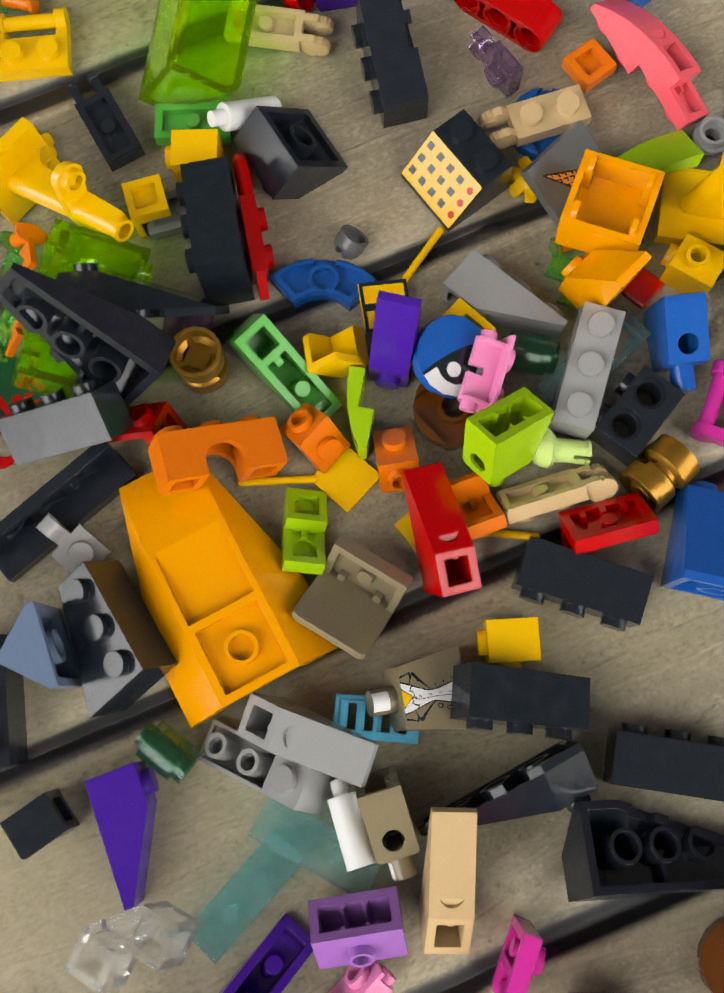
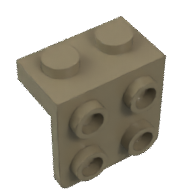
M341 534L334 543L326 560L323 575H318L294 607L292 617L298 623L353 657L364 659L394 613L414 577Z

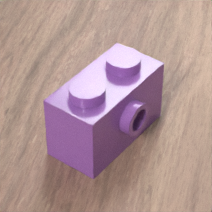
M397 886L308 900L310 942L320 970L346 965L358 968L366 967L373 964L376 960L408 955L403 913Z

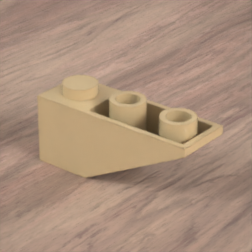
M431 807L418 911L424 954L470 953L475 919L477 808Z

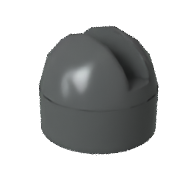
M346 224L342 226L334 241L335 250L338 253L342 252V258L352 260L363 253L369 241L359 229Z

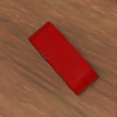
M454 0L457 6L465 13L523 49L533 53H537L543 48L563 21L561 10L551 0Z

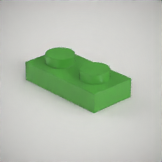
M226 101L155 104L154 138L157 146L171 145V130L218 129L222 144H233V131L224 132L219 126L211 127L207 121L208 111L216 110L220 102Z

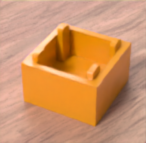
M586 149L560 217L554 243L589 254L594 249L638 251L666 172Z

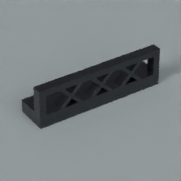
M109 442L90 446L0 521V571L8 581L15 583L58 546L36 528L48 513L71 532L79 523L84 525L120 495L119 488L140 478Z

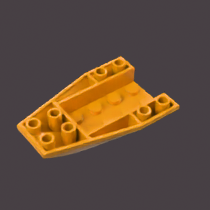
M153 471L119 488L142 600L178 663L165 676L191 728L228 709L230 704L301 665L306 666L339 648L293 619L292 612L294 607L309 588L303 574L281 571L282 550L211 472L200 489L160 496Z

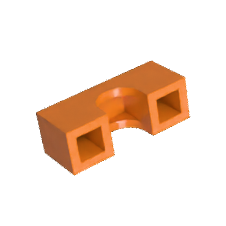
M257 414L247 415L236 422L223 424L220 420H210L195 428L183 429L179 425L168 426L155 434L147 449L160 496L200 489L210 475L206 457L210 455H218L230 461L236 471L238 482L276 476L288 462L275 416L260 418Z

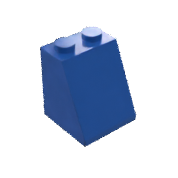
M694 481L677 492L660 587L724 601V492L718 491L717 485L704 481Z

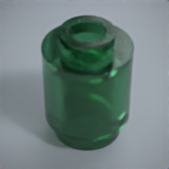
M515 329L509 332L508 336H516L513 346L516 356L510 370L543 376L544 373H554L560 355V342L552 341L551 336Z
M164 720L157 726L150 722L134 742L139 746L135 754L138 758L167 781L172 778L178 784L187 776L201 756L193 750L195 747L193 743Z

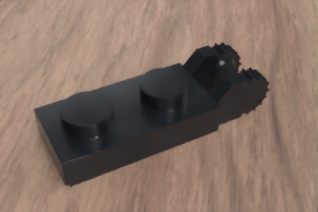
M92 70L86 73L93 91H96L92 96L83 99L80 88L73 81L65 85L76 103L74 106L111 171L114 172L146 154L108 87L104 88L97 74Z

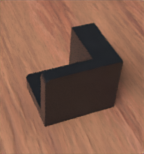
M55 789L44 792L5 819L0 825L19 857L25 860L55 839L74 830L80 823L60 790Z

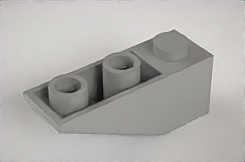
M474 248L443 282L441 294L443 301L452 306L461 298L494 327L559 339L568 323V320L564 318L562 311L550 302L544 303L532 294V290L527 283L519 278H511L501 270L500 264L493 257L487 254L481 255Z
M250 693L237 731L238 736L268 752L360 788H365L379 747L378 743L287 698Z
M213 719L196 759L294 811L316 815L321 814L331 790L330 781L335 780V777L268 752L238 736L237 728Z

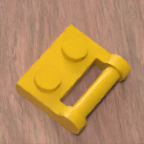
M66 7L54 8L52 13L6 17L4 13H0V82L73 75L71 25ZM56 28V34L9 39V33Z

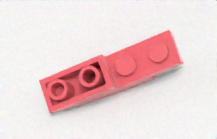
M605 0L595 3L590 8L597 20L598 28L606 35L616 52L618 62L625 68L628 74L642 69L647 85L657 95L664 107L667 119L674 124L677 131L698 123L710 114L691 82L702 70L678 37L648 11L627 0Z

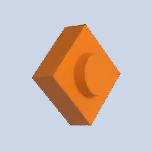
M592 38L564 57L561 68L576 84L580 85L581 90L586 94L614 74L617 63Z

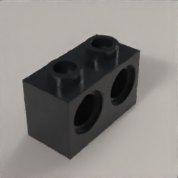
M644 365L637 376L630 372L625 376L614 391L620 395L619 399L612 407L606 402L599 410L596 428L588 437L626 466H629L638 457L685 396V393L646 365ZM641 391L650 395L653 405L642 404L638 400L636 392ZM612 422L625 424L629 430V437L617 435L612 428Z

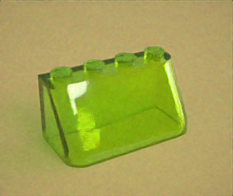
M159 0L138 100L155 107V104L158 103L192 105L224 100L231 97L239 89L242 82L257 0Z

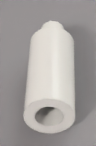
M274 95L220 102L216 110L208 111L207 121L211 127L219 126L224 132L236 131L241 129L256 106L282 107L280 100Z
M340 779L330 781L334 798L327 800L347 872L376 863L357 802L356 791L350 792L348 782Z

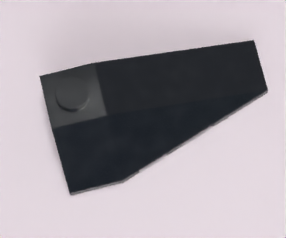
M13 263L0 280V303L28 332L38 333L51 346L49 354L57 363L65 361L78 375L75 380L76 383L95 378L97 384L114 379L127 407L162 375L176 340L143 316L17 263Z
M98 263L73 264L74 272H61L56 277L57 281L127 309L144 318L230 314L229 305L119 272L99 271Z
M561 740L445 807L477 808V826L561 811L564 808L572 812L575 802L591 801L592 799L589 794L599 788L580 742ZM430 815L416 823L421 836L428 835Z
M620 800L577 801L574 803L561 855L568 902L724 890L723 834L699 826L690 827L669 820V816L656 812L650 814L632 808V804Z

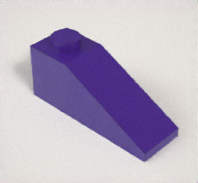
M379 290L369 359V380L375 381L377 386L390 390H396L399 386L408 388L413 367L412 354L420 328L422 299Z
M144 760L128 764L84 781L125 912L134 909L144 901L157 807L155 792L159 791L158 780L151 766L146 767Z
M285 913L219 993H282L313 951L310 936Z

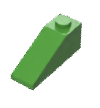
M253 314L225 340L251 371L293 412L298 410L302 404L309 403L330 417L343 405L317 374L308 373L306 361L265 314Z

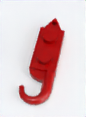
M237 152L232 157L233 170L253 285H257L260 301L270 300L267 283L268 269L275 268L272 246L271 244L264 245L262 232L268 231L264 207L257 208L246 157L242 153Z

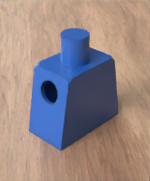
M706 292L664 296L642 313L652 370L656 373L669 371L670 383L682 392L696 390L694 368L710 359Z

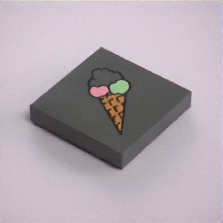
M582 120L574 122L520 173L557 227L585 150L589 149L603 154Z

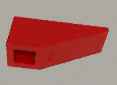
M442 462L401 470L424 592L439 597H447L482 588L475 547Z

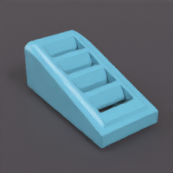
M336 693L333 722L347 728L349 703H356L355 729L349 730L370 740L418 744L419 731H406V734H400L398 731H394L391 718L389 732H381L382 715L373 717L372 731L364 730L365 696Z

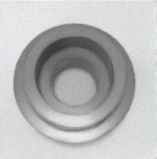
M707 117L699 121L692 131L691 140L703 151L704 155L715 156L724 152V119L721 117ZM706 136H712L715 141L708 139Z

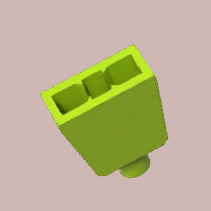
M523 387L468 417L465 423L462 457L465 464L489 486L497 487L502 485L506 477L533 460L555 411L526 387Z

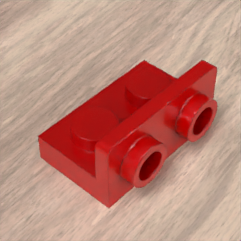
M639 492L558 512L561 542L564 547L573 548L576 555L659 533L658 518Z

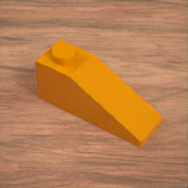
M594 249L584 260L578 255L564 268L561 274L565 279L558 290L578 310L581 309L585 301L607 307L619 296L649 262L652 256L647 251Z

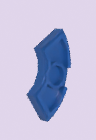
M313 258L304 259L286 265L269 276L270 282L295 309L309 301L327 300L339 303L348 311H351L360 304L357 284L378 282L364 269L338 259L337 261H313Z

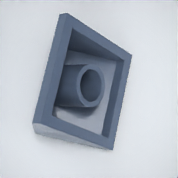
M35 601L24 604L0 649V664L49 689L76 690L82 688L77 662L61 609Z

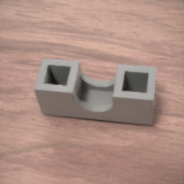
M585 301L576 315L566 353H569L561 382L555 391L551 409L555 411L548 426L551 431L583 440L594 432L625 318V311Z

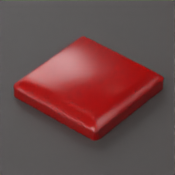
M643 267L620 294L643 310L662 289L664 283Z

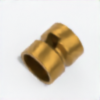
M198 326L184 328L173 338L176 340L169 359L186 387L195 393L202 394L212 393L220 389L229 378L230 365L216 335L207 328Z
M661 434L643 451L644 460L636 458L619 474V480L629 494L639 492L653 512H659L676 495L675 488L682 489L700 472V465L696 457L683 443L672 436Z

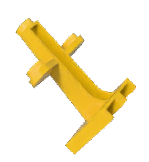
M22 117L0 138V213L14 226L37 203L68 217L87 234L95 238L107 239L113 237L118 242H124L130 238L134 231L133 222L126 217L123 211L87 191L86 175L83 173L82 166L69 160L60 163L31 122Z
M724 152L720 165L713 171L688 168L667 173L659 190L654 243L671 245L673 242L679 246L686 234L690 233L724 251Z

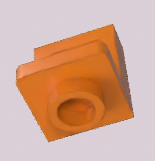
M309 403L302 404L279 429L280 433L295 444L310 463L323 474L351 446L331 419Z
M412 426L372 431L380 491L382 493L405 491L401 470L419 467Z
M475 472L449 481L472 540L489 536L495 531L508 527L505 514L490 493L489 485Z

